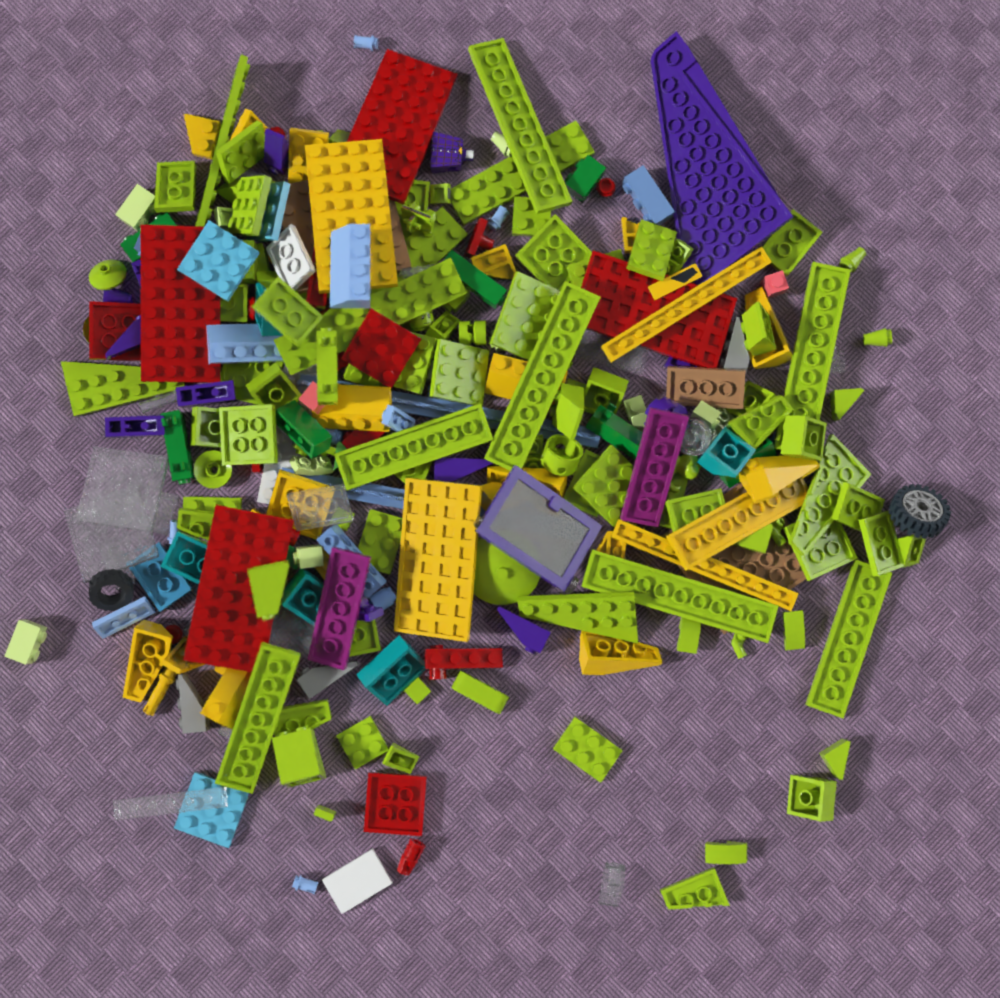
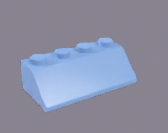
M348 224L331 232L330 308H370V224Z
M258 324L206 325L209 364L284 362L274 342V339L281 336L262 337Z

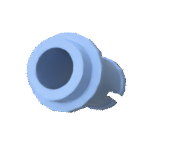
M355 35L354 48H365L371 51L377 50L378 38H375L373 35L371 37Z
M499 206L493 217L488 219L487 226L493 231L500 229V225L509 215L508 210L503 206Z
M170 520V535L167 537L169 544L172 543L177 531L182 532V530L177 528L178 520Z
M300 875L295 876L292 887L296 888V891L300 889L315 894L318 882L303 878Z

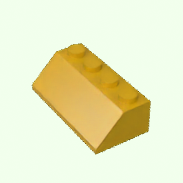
M493 353L484 393L511 400L528 361ZM566 371V374L561 383L566 382L568 371Z
M338 384V405H325L318 414L312 411V417L325 429L390 432V428L382 424V414L387 405L392 406L391 387Z

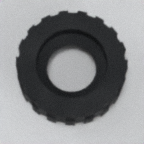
M106 569L93 575L89 581V600L98 609L115 611L132 601L134 595L133 582L126 572ZM116 585L121 588V592L116 595H106L101 592V589L104 586Z

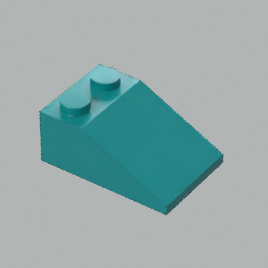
M177 531L160 567L199 584L208 542Z
M299 569L283 590L280 603L315 627L324 582L306 569Z

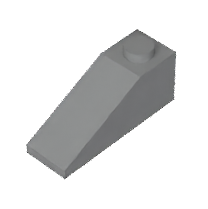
M358 661L348 662L345 670L327 665L314 667L311 670L307 667L299 673L301 677L296 680L310 699L360 663Z

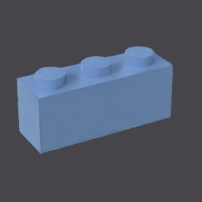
M644 165L624 177L623 189L628 195L632 196L634 206L637 210L642 211L645 221L661 225L672 218L675 211Z

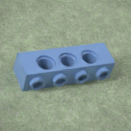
M337 523L316 539L329 555L334 546L363 554ZM371 563L363 592L367 599L387 582Z

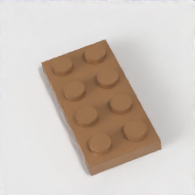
M668 366L666 397L682 406H698L702 400L715 408L743 409L746 370Z

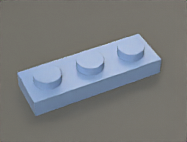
M387 405L382 414V424L396 432L413 427L416 421L411 416L391 405Z
M144 596L92 622L95 631L104 639L154 614L155 610Z

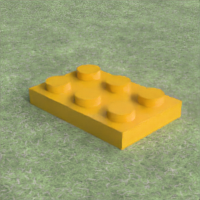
M299 128L289 129L288 183L308 180L305 145L329 143V132Z

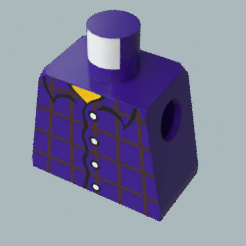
M433 132L431 173L461 171L462 161L473 162L474 150L463 149V139Z

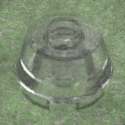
M689 417L680 450L684 454L696 456L704 453L712 441V430L703 420L697 417Z

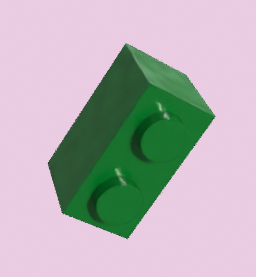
M587 155L585 159L581 158L576 165V171L573 174L570 173L564 181L569 194L581 203L584 202L606 171V167L590 155Z

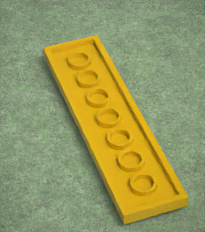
M797 479L792 482V486L788 489L785 487L780 490L779 495L757 504L754 503L748 492H745L666 537L686 571L801 507L809 488L804 479Z

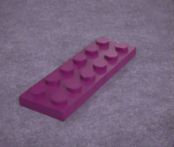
M650 407L622 508L621 520L654 527L659 526L688 423V415Z
M335 546L332 547L307 660L341 670L347 668L371 556Z

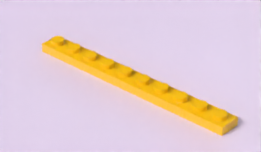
M759 247L601 346L609 361L611 363L768 266L772 261L763 247Z
M620 519L617 520L611 538L683 567L668 539ZM712 557L688 569L763 601L778 605L780 608L792 611L799 594Z

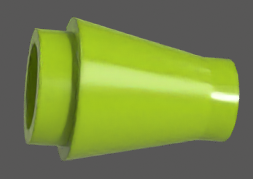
M858 247L840 259L839 267L851 269L850 273L855 272L862 259L866 256V251Z
M886 328L863 334V344L887 347V345L892 344L891 329L886 330Z

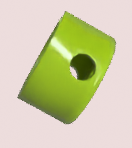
M562 434L549 437L541 456L543 467L557 476L574 474L583 456L582 445L577 440H570ZM563 444L564 448H556V445Z

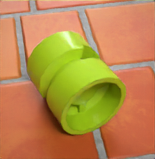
M477 320L473 324L470 321H459V343L469 346L471 343L486 345V320Z

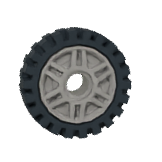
M910 484L909 486H903L896 492L889 506V514L891 515V520H895L894 524L901 526V531L907 530L908 535L911 536L914 533L916 538H919L920 535L922 539H927L928 536L929 538H934V536H938L943 531L950 519V505H946L947 500L942 499L943 496L940 493L935 494L936 490L932 489L929 491L927 486L922 488L919 484L916 487L914 484Z

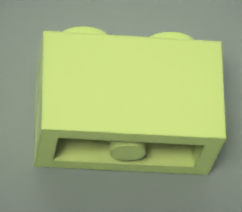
M137 184L115 215L121 221L139 231L141 225L148 224V219L152 214L156 213L154 209L155 195Z
M27 619L19 620L4 657L26 665L33 664L39 657L40 651L38 650L41 643L46 639L47 627Z

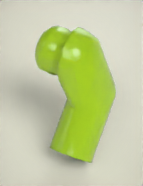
M779 518L771 523L773 526L771 537L778 547L787 542L781 534L782 526L785 525L783 518Z
M734 634L731 645L737 658L740 659L747 655L743 644L748 637Z

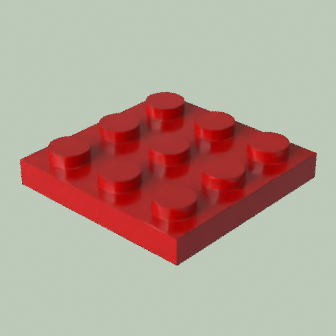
M89 301V360H106V352L136 320V317L141 315V304ZM141 347L109 360L141 361Z
M370 308L341 359L387 387L392 388L420 343L421 338Z
M368 772L363 832L422 836L427 776Z

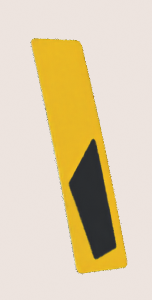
M693 264L664 278L663 281H658L648 286V289L654 300L701 278L702 274L697 265Z

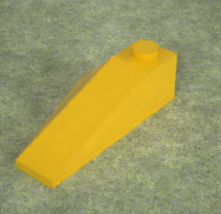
M760 287L745 295V312L756 302L761 303L770 317L776 350L753 356L748 351L755 369L777 367L790 361L793 356V352L763 287Z
M786 455L756 457L747 461L739 472V479L754 503L757 504L779 495L780 490L785 487L788 489L792 486V482L797 479H803L820 467L816 460L794 458Z
M488 466L487 483L495 481L504 483L510 470L501 466ZM522 467V470L564 498L567 476L554 475L545 468ZM518 479L514 487L523 490L521 502L527 501L535 506L534 509L540 512L559 516L560 510L556 512L548 506L550 502L548 499Z
M142 620L134 627L122 698L141 703L163 667L162 663L170 653L173 638L163 625Z
M586 631L580 632L579 662L582 675H606L662 664L657 647L640 642L630 643Z
M227 668L200 714L233 730L252 672Z

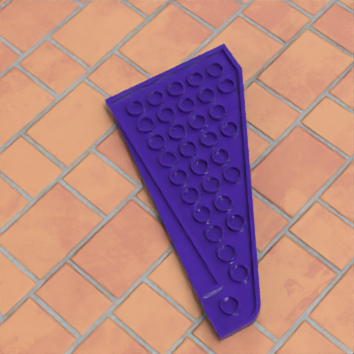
M676 31L654 50L651 57V68L672 207L675 211L674 220L677 239H681L693 248L691 255L683 265V269L696 264L702 277L693 282L696 285H700L742 259L794 217L783 204L690 48Z

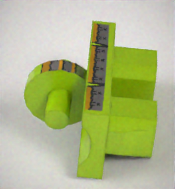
M412 203L410 206L403 204L400 207L402 211L401 223L407 225L406 229L408 232L412 233L415 229L429 234L433 232V223L436 220L435 211L429 209L426 212H422L419 205Z

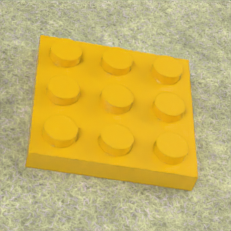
M280 469L266 515L294 520L293 528L297 531L299 530L301 535L317 539L322 534L336 488Z

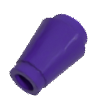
M116 288L104 290L103 302L132 303L133 294Z

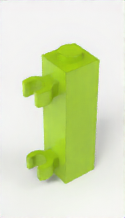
M321 328V331H316L318 405H338L337 332L333 331L332 328Z

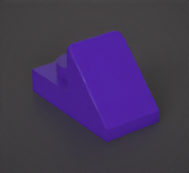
M363 594L357 620L370 622L384 615L383 608L369 604L368 599Z

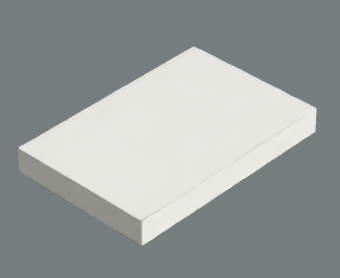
M290 224L279 235L278 241H272L266 247L277 275L294 291L316 272L295 225Z
M373 848L322 879L341 914L393 883Z

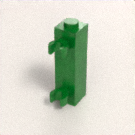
M451 249L444 260L452 259L464 287L495 310L498 306L502 307L506 299L507 290Z
M610 403L607 408L599 405L585 427L636 460L643 432L614 414L613 412L617 408L614 404Z
M176 410L160 413L161 416L164 415L161 421L162 426L165 427L164 438L172 481L179 483V485L190 484V480L196 478L184 412Z

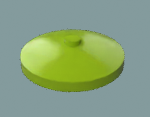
M494 531L541 563L536 548L527 538L512 531ZM479 537L473 593L480 599L496 605L513 604L518 602V596L530 595L537 586L540 577L482 537Z

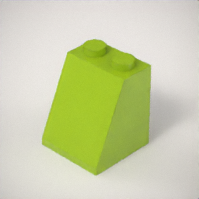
M288 560L248 568L258 618L262 617L263 620L275 618L274 614H278L289 568Z
M304 726L297 728L296 732L289 733V731L278 733L277 737L272 738L281 785L292 788L327 778L314 730Z

